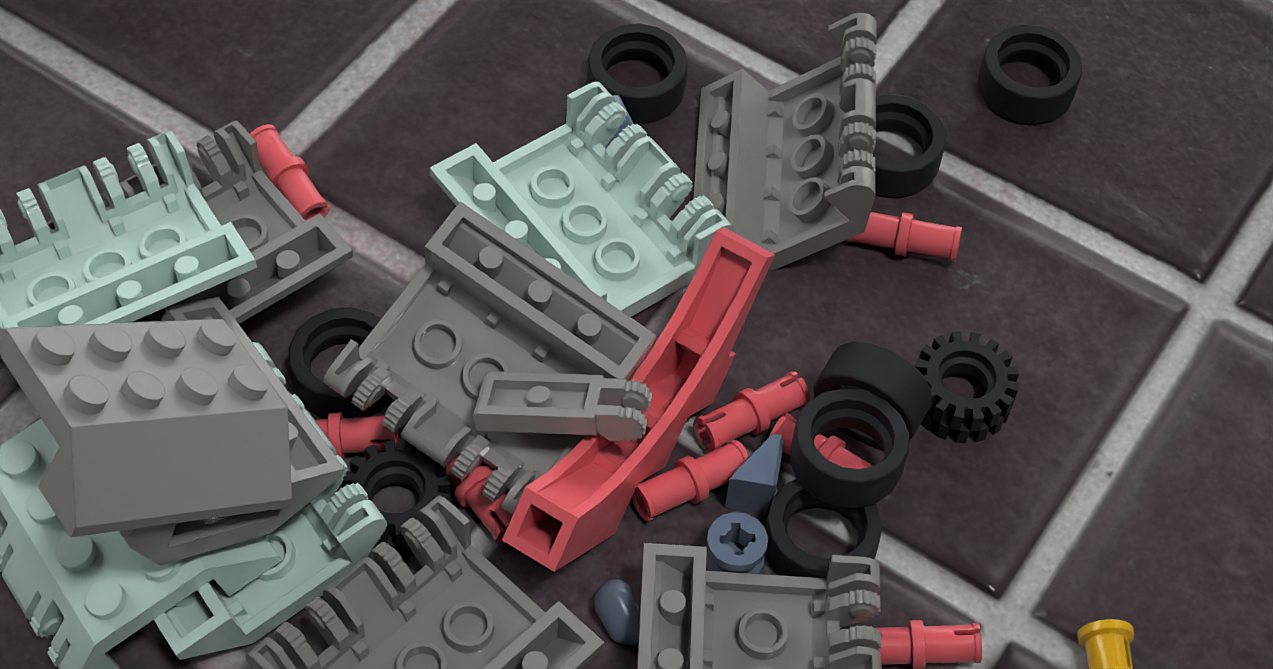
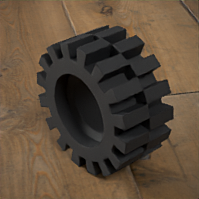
M961 331L951 332L948 343L943 335H940L933 339L931 347L926 344L921 350L915 368L925 377L931 389V406L921 425L926 430H929L934 424L938 425L937 437L946 440L948 432L951 431L957 433L956 443H966L969 433H973L975 441L979 442L986 439L988 430L994 436L1001 430L1003 422H1007L1020 383L1017 382L1019 372L1017 366L1009 367L1013 357L1007 350L1000 355L996 354L999 343L991 338L987 345L984 346L979 344L981 334L971 332L969 341H963ZM949 376L968 377L982 386L985 395L977 399L958 397L943 386L942 380Z
M395 440L384 441L385 452L378 453L374 444L365 448L366 461L355 455L349 462L351 472L347 471L346 476L343 477L342 488L347 484L359 483L368 494L367 500L372 502L375 494L385 487L405 485L414 488L418 492L420 499L412 509L402 513H387L379 510L387 521V527L374 546L375 548L381 542H385L397 552L398 548L406 547L408 557L414 556V553L401 534L400 526L410 518L418 519V511L439 495L451 503L450 478L446 476V466L443 467L437 462L434 463V460L423 452L417 455L416 447L406 440L403 450H396Z

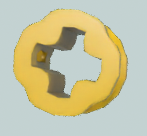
M1116 619L1098 620L1090 622L1078 630V644L1086 649L1088 669H1133L1129 644L1134 640V629L1130 623Z

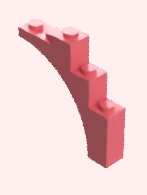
M725 227L716 230L675 312L653 348L630 380H640L641 383H646V386L651 388L650 392L653 393L650 408H647V412H642V414H645V419H647L645 435H642L641 439L638 438L636 441L630 440V442L627 440L622 442L609 441L598 432L597 436L586 435L554 467L525 486L502 541L555 572L616 533L637 484L666 467L687 418L714 403L736 355L731 350L775 254Z

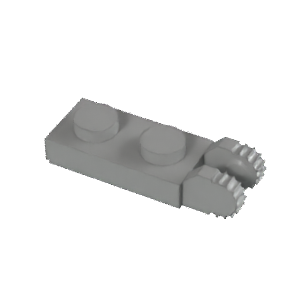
M488 371L484 375L473 417L476 431L596 436L598 432L609 441L622 442L627 440L630 442V440L636 441L638 438L641 439L642 435H645L647 419H645V414H642V412H647V408H650L653 393L650 392L651 388H648L646 383L643 384L640 380L634 381V379L627 381V379L604 378V375Z

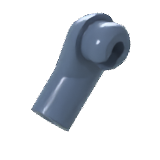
M612 579L606 581L596 592L594 598L595 612L614 642L638 647L640 609L631 595L632 590L622 580Z

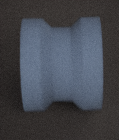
M739 512L723 514L714 520L707 535L706 571L761 574L768 544V535L765 527L756 518ZM737 542L745 547L743 551L738 548Z

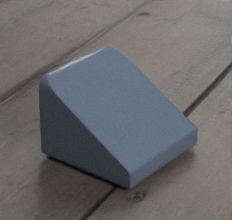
M772 434L733 473L729 479L725 503L727 508L768 516L777 486L784 440L781 439L782 435Z

